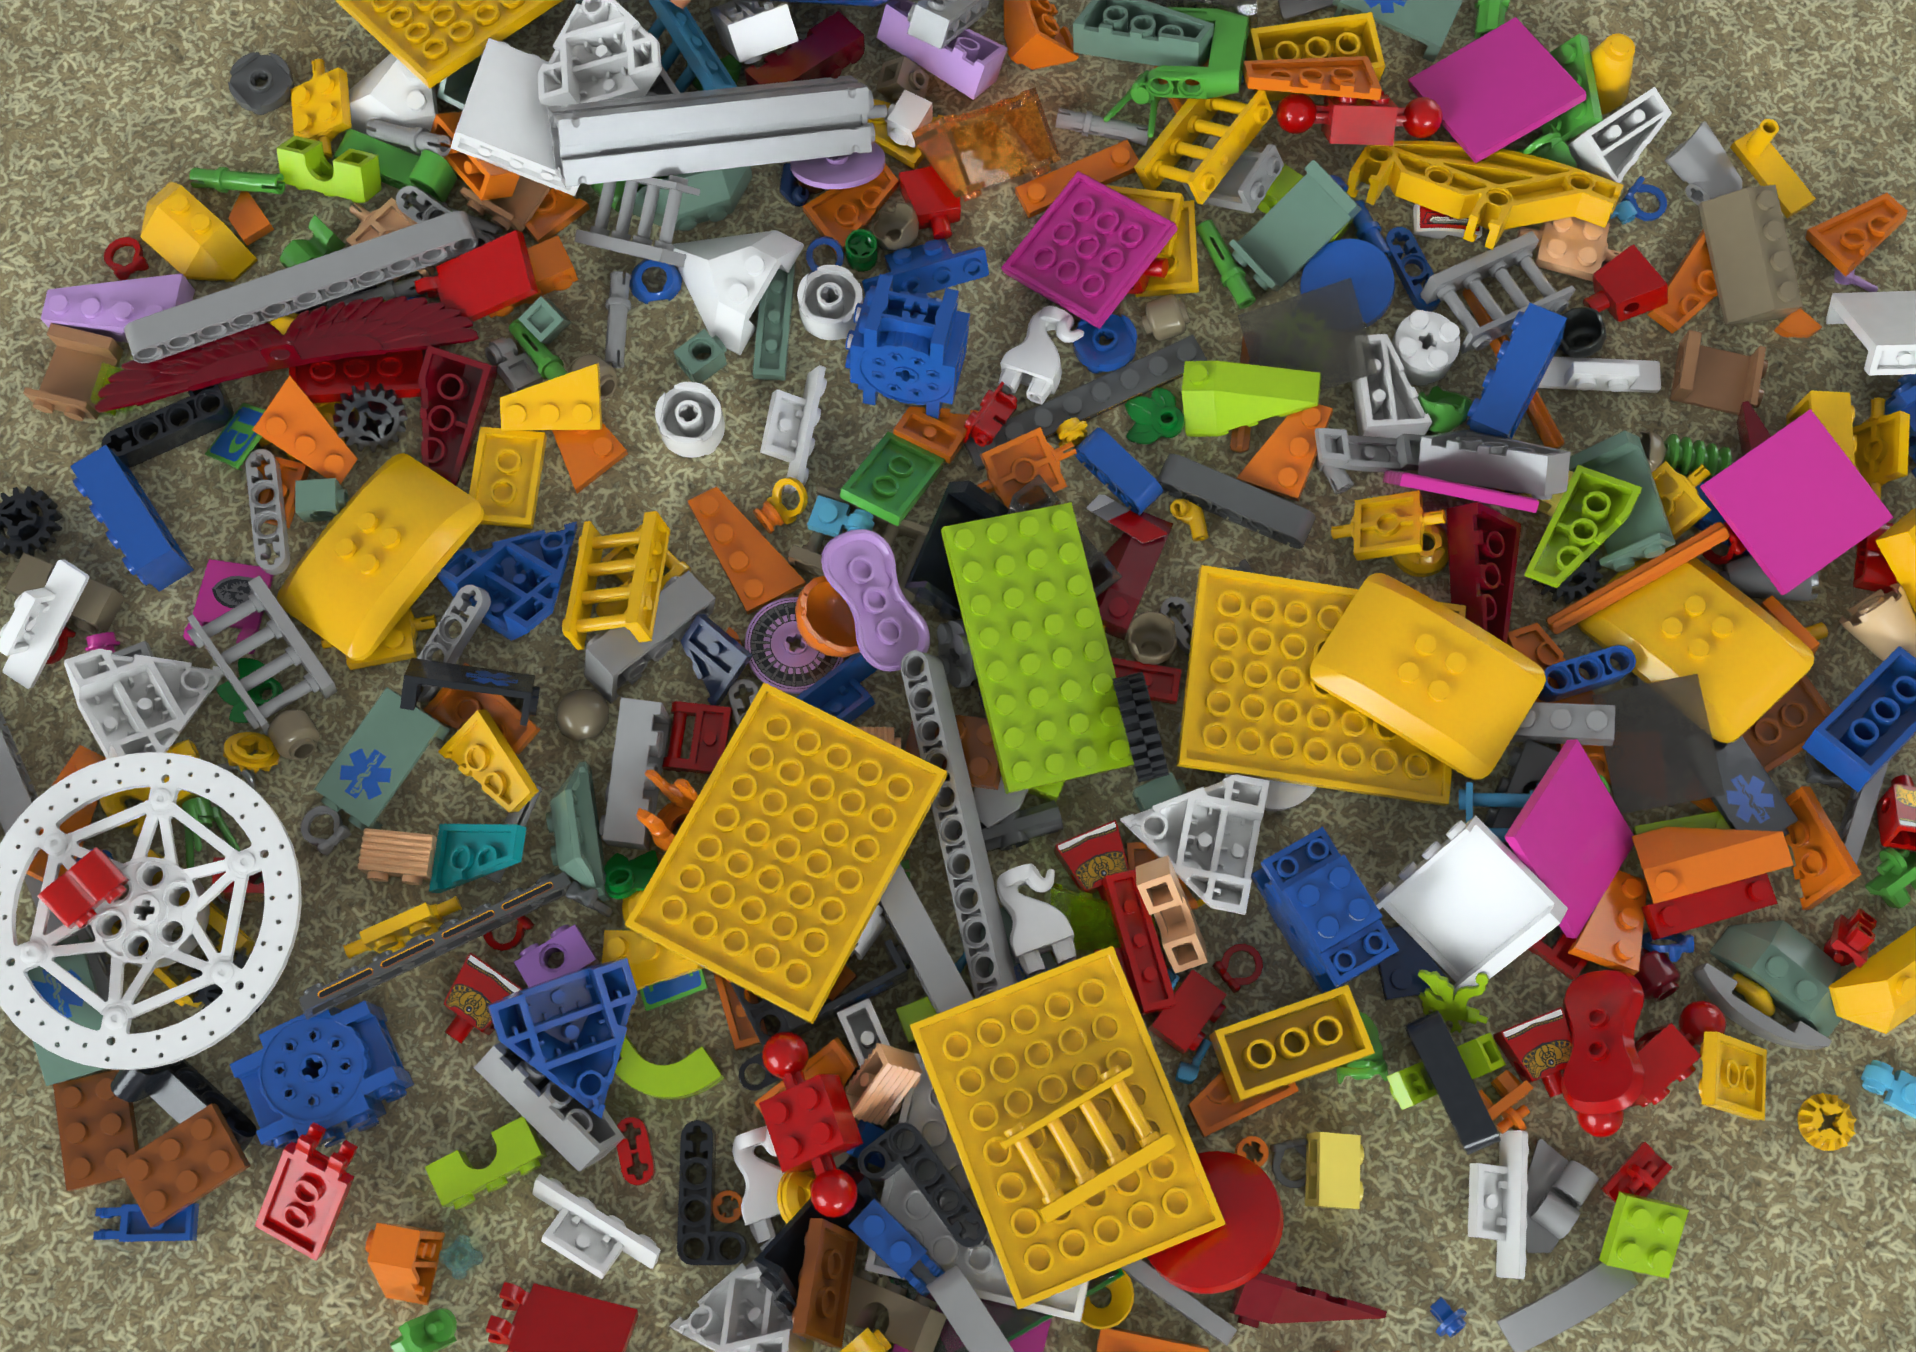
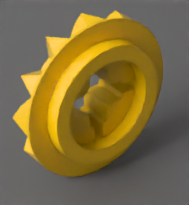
M241 732L230 736L224 743L223 757L228 759L229 766H239L241 772L246 769L252 770L255 774L259 769L269 772L272 766L278 765L280 755L270 738L264 734ZM254 750H257L253 756L249 755Z
M1820 1093L1807 1098L1802 1103L1798 1112V1127L1804 1139L1813 1147L1824 1151L1838 1150L1847 1146L1850 1139L1856 1134L1854 1123L1857 1119L1852 1115L1850 1105L1839 1099L1838 1095ZM1822 1113L1826 1116L1837 1114L1832 1122L1834 1130L1832 1128L1818 1130L1824 1122Z

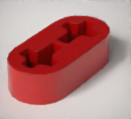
M627 1117L617 1124L621 1133L626 1132L628 1129L627 1125L632 1124L634 1128L641 1130V1134L635 1138L636 1149H632L629 1139H623L616 1146L621 1172L628 1183L642 1186L649 1183L655 1174V1161L649 1132L642 1120L635 1117ZM637 1153L640 1162L648 1165V1170L643 1172V1178L638 1180L635 1174L629 1173V1168L635 1165L633 1154Z

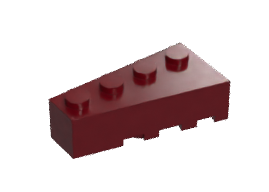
M837 11L809 29L807 38L804 40L798 39V42L788 45L785 52L779 56L773 52L764 58L766 64L757 69L754 65L745 70L747 86L829 77L836 79L850 63L855 64L862 58L865 51L864 34Z
M1479 502L1447 508L1451 604L1466 606L1465 618L1507 644L1522 524Z

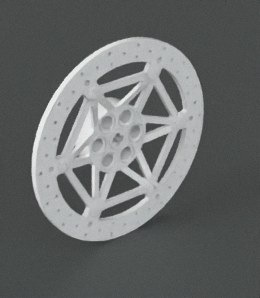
M146 752L109 758L82 768L51 786L18 817L0 843V1006L24 1034L46 1050L83 1065L104 1069L137 1070L172 1064L194 1056L230 1035L259 1008L276 985L287 965L299 928L302 905L299 865L293 844L275 811L250 785L228 770L208 761L174 753ZM169 776V781L164 783V779ZM134 788H151L149 800L68 834H65L59 828L74 813L103 797ZM184 790L197 794L223 808L244 830L252 843L251 846L239 852L176 804L179 791ZM147 815L131 861L123 864L110 859L129 879L124 885H129V893L124 899L119 900L118 898L111 904L104 901L95 909L98 915L89 923L92 927L95 941L55 946L81 929L77 925L72 929L62 925L46 935L51 910L39 898L30 941L18 945L16 911L23 880L37 852L42 849L49 854L41 888L42 892L58 878L62 864L69 870L77 863L74 856L83 858L90 852V850L80 847V842ZM175 817L225 855V859L187 869L180 867L171 819ZM158 823L160 824L165 857L162 859L147 856ZM44 829L43 834L39 835L40 830ZM268 851V857L263 858V854ZM163 871L162 880L159 884L153 886V876L157 872ZM262 871L265 902L263 920L253 951L245 966L241 969L233 963V957L249 876ZM226 872L207 891H205L203 885L198 880V878ZM234 881L222 950L218 953L205 932L210 915L209 903ZM185 891H189L190 897L188 902L183 906H179V897ZM148 911H154V914H149L146 917ZM121 919L122 926L120 931L112 935L111 929L113 924ZM182 925L183 932L181 937L173 942V930ZM148 940V950L145 954L139 956V945L143 941ZM199 944L209 961L207 962L188 954ZM100 952L110 954L111 966L108 1001L103 1000L54 961L55 957ZM15 959V964L11 966L10 962ZM179 962L203 973L195 979L134 1004L135 999L155 968ZM129 963L142 967L123 996L125 964ZM38 966L42 967L103 1015L100 1030L96 1031L86 1028L56 1011L37 991L28 976V971ZM243 982L244 987L239 990L238 985ZM213 984L218 985L223 990V993L210 1005L177 1024L146 1033L130 1034L132 1019ZM115 1038V1043L111 1045V1039Z

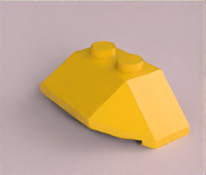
M170 181L147 202L140 237L180 274L183 273L186 279L235 282L258 261L235 234L182 185Z
M1916 926L1867 959V962L1861 968L1857 966L1828 986L1836 1016L1887 1034L1916 1013Z

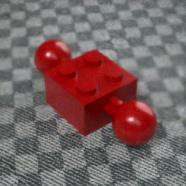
M1384 90L1381 91L1380 100L1325 95L1324 105L1315 104L1306 94L1291 93L1279 102L1276 109L1277 122L1284 131L1290 134H1301L1310 129L1313 124H1322L1321 131L1330 144L1393 146L1396 126L1404 127L1405 131L1415 138H1427L1438 131L1443 119L1441 107L1435 100L1429 97H1418L1411 100L1405 107H1397L1387 94H1384Z
M1694 1001L1685 1006L1681 1011L1678 1020L1679 1030L1672 1023L1648 1030L1635 1042L1637 1054L1644 1068L1645 1082L1640 1096L1629 1107L1640 1105L1643 1108L1649 1103L1656 1105L1670 1093L1667 1087L1675 1080L1679 1082L1685 1080L1696 1070L1693 1064L1702 1056L1693 1046H1701L1702 1042H1704V1032L1725 1033L1726 1019L1720 1008L1708 1001ZM1576 1111L1579 1125L1588 1134L1595 1137H1608L1615 1134L1622 1126L1624 1111L1598 1115Z
M779 1032L768 1039L762 1052L763 1063L766 1069L772 1075L782 1078L786 1088L785 1091L759 1103L782 1173L803 1172L813 1167L816 1178L810 1189V1198L814 1208L826 1217H841L854 1207L858 1191L854 1179L847 1172L837 1169L833 1158L864 1143L840 1076L818 1074L806 1080L803 1070L807 1065L809 1052L805 1041L795 1033Z

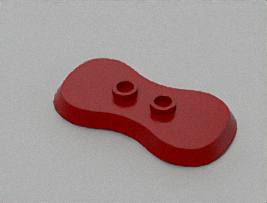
M1622 970L1589 972L1575 978L1565 992L1562 1009L1571 1033L1572 1047L1569 1060L1562 1075L1561 1089L1565 1101L1575 1111L1594 1115L1618 1112L1631 1106L1642 1092L1645 1072L1635 1048L1634 1033L1644 1004V992L1641 983L1629 972Z

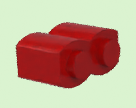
M1887 522L1857 543V557L1853 580L1854 588L1874 592L1881 589L1886 594L1893 591L1890 585L1899 584L1875 541L1893 526V523Z
M96 847L75 863L67 872L47 886L38 897L67 928L72 929L77 925L81 929L98 915L95 909L104 901L111 904L127 891L124 885L129 879L100 848Z

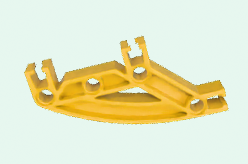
M1414 140L1394 141L1393 146L1367 145L1350 170L1347 193L1350 197L1355 198L1359 190H1356V187L1361 182L1370 185L1366 203L1374 205L1384 188L1388 185L1396 197L1458 220L1469 218L1463 239L1474 242L1477 235L1475 231L1479 226L1489 229L1484 247L1493 250L1504 230L1576 217L1605 228L1616 208L1624 185L1566 164L1521 152L1500 149L1475 163L1456 142Z

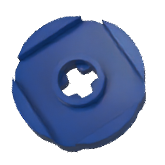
M1111 314L1100 329L1083 319L1078 322L1076 329L1083 330L1084 336L1073 342V350L1077 359L1087 366L1090 372L1099 374L1118 370L1134 359L1137 331L1128 317L1122 314L1121 317ZM1099 337L1112 338L1113 341L1110 342V345H1100Z

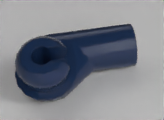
M785 163L782 168L779 191L791 205L797 207L804 206L809 200L810 193L807 188L803 190L802 186L796 183L797 178L791 171L790 163Z

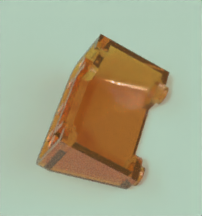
M1036 87L1022 91L1013 98H1005L960 115L950 114L911 132L915 145L953 195L956 198L963 197L964 202L982 196V189L1031 172L1034 178L1051 171V164L1061 160Z

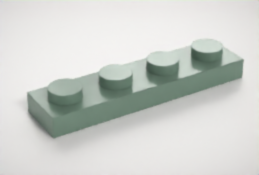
M796 261L789 273L781 269L777 270L759 301L753 379L786 381Z

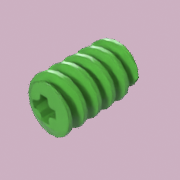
M1670 434L1664 441L1666 448L1664 462L1667 461L1674 470L1679 468L1680 474L1685 477L1689 471L1694 472L1703 464L1712 474L1705 479V482H1707L1733 463L1731 450L1726 446L1718 450L1716 444L1709 443L1705 447V443L1701 440H1696L1692 444V440L1689 437H1683L1679 441L1677 434Z

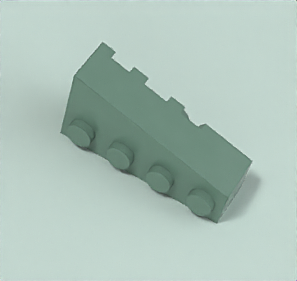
M1091 0L1073 22V52L1154 66L1203 67L1210 58L1214 24L1146 0Z

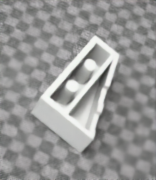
M733 0L711 8L710 11L722 46L739 62L744 61V64H751L761 60L762 54L798 42L799 40L787 4L782 3L774 7L772 2L763 3L764 7H759L757 0Z
M1653 87L1581 134L1567 146L1581 170L1621 183L1624 175L1635 164L1641 152L1652 141L1672 112L1657 89Z
M1388 335L1354 336L1347 351L1359 436L1396 439L1402 434L1425 435L1432 424V420L1428 413L1425 414L1418 400L1419 395L1415 387H1411L1404 373L1405 368Z

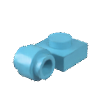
M818 495L807 526L809 530L836 537L842 533L843 529L847 531L856 529L872 531L875 523L872 521L874 516L865 510L855 509L854 513L848 516L850 512L849 504Z
M1872 1060L1871 1064L1865 1066L1861 1076V1080H1863L1862 1087L1877 1095H1883L1885 1091H1888L1883 1103L1916 1119V1077L1903 1070L1896 1071L1895 1075H1893V1067L1884 1062Z

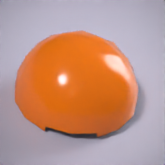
M825 576L813 578L802 589L796 602L795 615L800 634L808 646L824 655L844 658L860 653L856 641L855 622L848 604L830 585Z

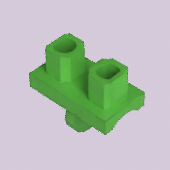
M1885 847L1879 852V858L1882 863L1876 867L1880 874L1867 883L1865 887L1870 894L1881 896L1889 907L1900 909L1911 901L1905 886L1911 883L1914 890H1916V852H1909L1904 849L1896 851L1891 847Z
M439 1308L407 1321L398 1327L402 1336L390 1343L394 1352H437L457 1341L454 1336L457 1329L456 1318L451 1311Z

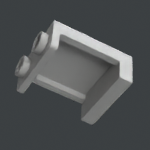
M1210 135L1203 147L1213 149L1220 140V137ZM1268 144L1262 153L1245 150L1203 204L1254 213L1284 166L1276 146ZM1195 158L1188 171L1194 172L1203 160ZM1182 183L1190 199L1196 202L1189 185Z

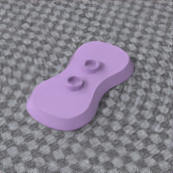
M856 529L842 533L830 540L822 552L821 563L823 573L830 585L846 601L852 612L858 648L867 662L881 671L901 670L902 659L908 652L917 650L927 653L930 646V634L927 623L902 593L897 580L895 557L885 539L874 531Z

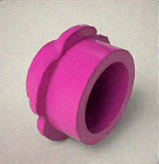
M114 632L91 635L86 637L88 647L85 650L104 649L111 650L114 653V646L120 645V641H116Z

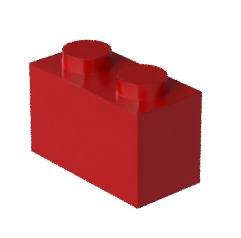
M1192 969L1174 993L1177 1004L1174 1007L1162 1009L1149 1027L1150 1031L1181 1054L1185 1053L1188 1048L1193 1052L1196 1050L1206 1036L1201 1031L1208 1020L1215 1023L1226 1008L1221 1002L1227 994Z

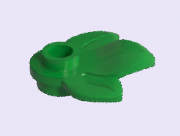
M1156 387L1151 394V398L1138 396L1125 403L1128 415L1136 422L1126 435V438L1133 443L1145 445L1154 443L1161 436L1173 438L1182 431L1185 425L1184 415L1176 407V398L1167 389ZM1173 418L1170 423H1163V420Z
M239 658L238 672L240 677L237 679L241 680L265 664L252 658ZM269 678L247 691V693L258 708L283 693L284 689L276 679ZM229 681L218 686L216 691L223 701L233 706L229 720L235 723H249L243 714L248 709ZM269 689L272 690V696L268 700H263V692Z
M651 850L631 860H628L627 857L619 853L613 855L604 868L606 874L605 891L607 895L614 899H624L636 891L644 890L659 865L655 850Z

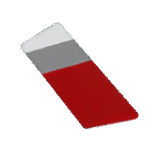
M1099 494L1087 506V510L1142 543L1167 535L1166 531L1106 495Z

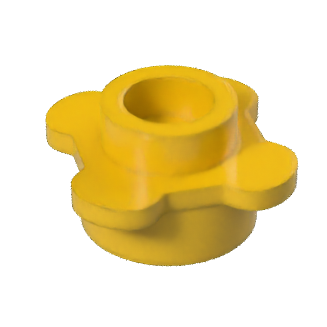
M1074 417L1060 424L1056 430L1058 438L1061 440L1058 444L1059 447L1070 441L1074 447L1079 445L1088 434L1085 429L1088 426L1087 422H1080L1078 418Z

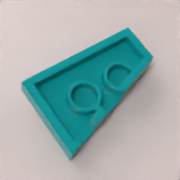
M439 824L429 892L442 893L522 862L527 827L517 824Z

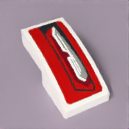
M1418 204L1413 206L1414 235L1434 239H1443L1447 235L1463 238L1469 218L1458 220ZM1479 226L1475 231L1477 235L1476 240L1482 236V226Z

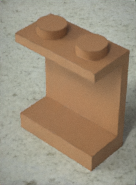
M520 175L512 197L481 201L474 192L465 187H462L460 193L468 201L466 206L477 215L483 216L486 213L493 217L491 220L500 228L506 231L512 228L522 232L552 187Z
M51 323L46 335L57 345L40 389L35 390L25 387L23 394L33 402L34 408L42 412L52 414L54 410H58L74 420L83 421L85 417L97 420L99 412L95 410V405L103 399L98 396V392L102 387L110 384L108 378L115 374L124 350L111 337Z
M1689 330L1679 342L1670 400L1734 415H1739L1741 404L1745 401H1749L1753 409L1758 408L1764 394V390L1760 389L1761 379L1764 378L1768 368V360H1764L1766 347L1759 346L1751 356L1700 345L1702 332Z

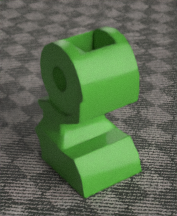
M314 215L308 226L313 232V237L310 240H292L283 250L280 262L284 267L289 268L341 250L346 244Z

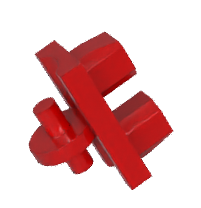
M1860 908L1849 919L1840 914L1834 921L1832 937L1824 944L1823 952L1841 966L1849 965L1854 961V964L1861 968L1867 962L1869 945L1875 941V934L1872 930L1876 927L1877 921Z
M1641 1142L1600 1189L1615 1203L1619 1191L1647 1197L1673 1167L1659 1157L1646 1142Z

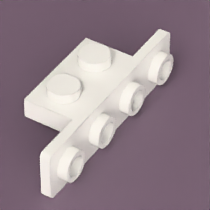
M1553 357L1538 388L1658 393L1661 389L1659 361Z
M821 365L808 373L803 398L778 389L772 393L760 453L789 462L787 477L796 478L803 485L806 484L809 476V469L806 468L807 460L815 445V439L812 438L813 430L821 415V409L818 408L819 400L827 385V380L824 378L826 367ZM785 485L784 492L791 494L796 491V488L792 485Z
M64 559L58 560L44 588L24 591L14 603L15 611L0 631V652L9 656L3 668L4 674L27 689L35 686L89 580L88 574Z
M1517 1130L1506 1131L1503 1134L1500 1133L1499 1166L1470 1163L1468 1237L1497 1240L1496 1276L1500 1278L1524 1279L1527 1263L1526 1214L1529 1146L1528 1132Z
M541 1174L535 1179L532 1194L559 1211V1214L543 1234L541 1242L600 1279L604 1278L622 1251L650 1269L654 1268L661 1250L650 1237L643 1234L637 1235L626 1228L624 1222L613 1215L607 1216L597 1210L589 1199L581 1196L577 1197L567 1191L560 1181L554 1178H546Z

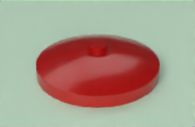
M1208 1151L1197 1153L1226 1225L1147 1257L1154 1269L1170 1284L1185 1291L1200 1294L1229 1291L1257 1276L1274 1256L1282 1237L1284 1225L1283 1207L1279 1194L1268 1175L1257 1164L1234 1153Z

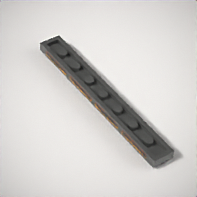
M1194 335L1188 336L1118 370L1112 371L1042 405L1010 418L1005 424L1000 423L1003 425L1002 429L990 445L981 447L975 443L974 438L970 437L967 443H964V446L977 471L985 468L980 454L1039 427H1041L1047 440L1058 435L1056 430L1059 425L1070 418L1076 417L1080 422L1088 421L1125 404L1132 398L1142 396L1153 391L1156 387H1161L1183 377L1185 361L1208 360Z
M565 871L557 875L554 873L546 874L535 882L536 885L526 890H523V888L512 890L503 897V901L492 906L490 903L483 904L471 912V916L461 921L456 918L445 922L439 927V931L427 937L425 934L418 935L406 942V947L394 953L392 950H387L378 954L372 959L373 963L360 969L358 966L348 968L338 975L339 979L327 985L321 982L307 988L303 992L304 995L299 997L300 1007L306 1019L308 1020L565 896L571 885Z

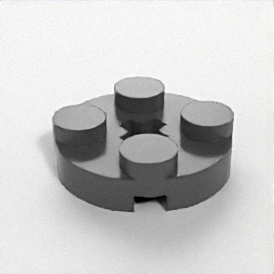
M259 52L244 55L234 63L230 71L232 77L228 85L235 101L242 108L252 111L257 115H264L284 105L291 96L290 89L295 87L293 75L287 63L280 56L269 53L270 56L260 55ZM257 79H268L267 83L264 86L256 87Z
M963 619L939 624L937 627V638L939 640L938 656L936 657L942 661L947 681L956 688L974 685L972 681L978 679Z

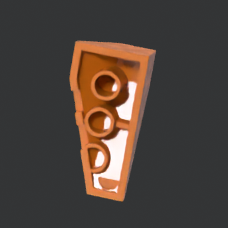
M1004 0V38L1008 47V55L1016 64H1023L1032 70L1074 62L1079 58L1078 53L1073 52V38L1070 31L1065 26L1060 29L1053 17L1058 13V10L1048 0Z
M1663 827L1631 836L1653 904L1794 865L1783 831Z

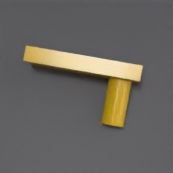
M1764 119L1756 129L1734 141L1730 148L1761 186L1776 185L1781 211L1788 219L1811 205L1816 198L1771 144L1772 139L1779 131L1778 123L1773 119Z

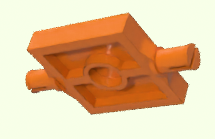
M1041 427L980 454L987 470L988 480L977 486L981 489L984 488V491L988 494L994 492L1001 503L1014 512L1067 487L1061 474L1060 461L1076 455V449L1063 453V451L1074 447L1071 441L1054 449L1047 442Z

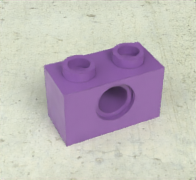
M568 924L559 927L550 934V940L540 946L538 943L530 945L520 952L521 958L514 961L528 987L586 967L601 964L582 931L575 924L571 927ZM555 952H563V964L555 969L549 968V957Z

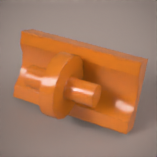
M1505 1070L1491 1082V1085L1501 1095V1100L1493 1104L1482 1089L1478 1092L1492 1121L1500 1115L1504 1118L1496 1125L1500 1133L1503 1134L1510 1128L1514 1131H1525L1526 1125L1522 1119L1530 1113L1529 1109L1524 1104L1516 1110L1512 1106L1528 1095L1534 1088L1527 1080L1521 1084L1512 1073Z

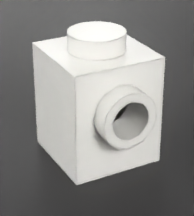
M904 90L896 105L891 104L887 110V117L884 119L887 122V136L891 137L899 145H908L915 149L933 119V103Z

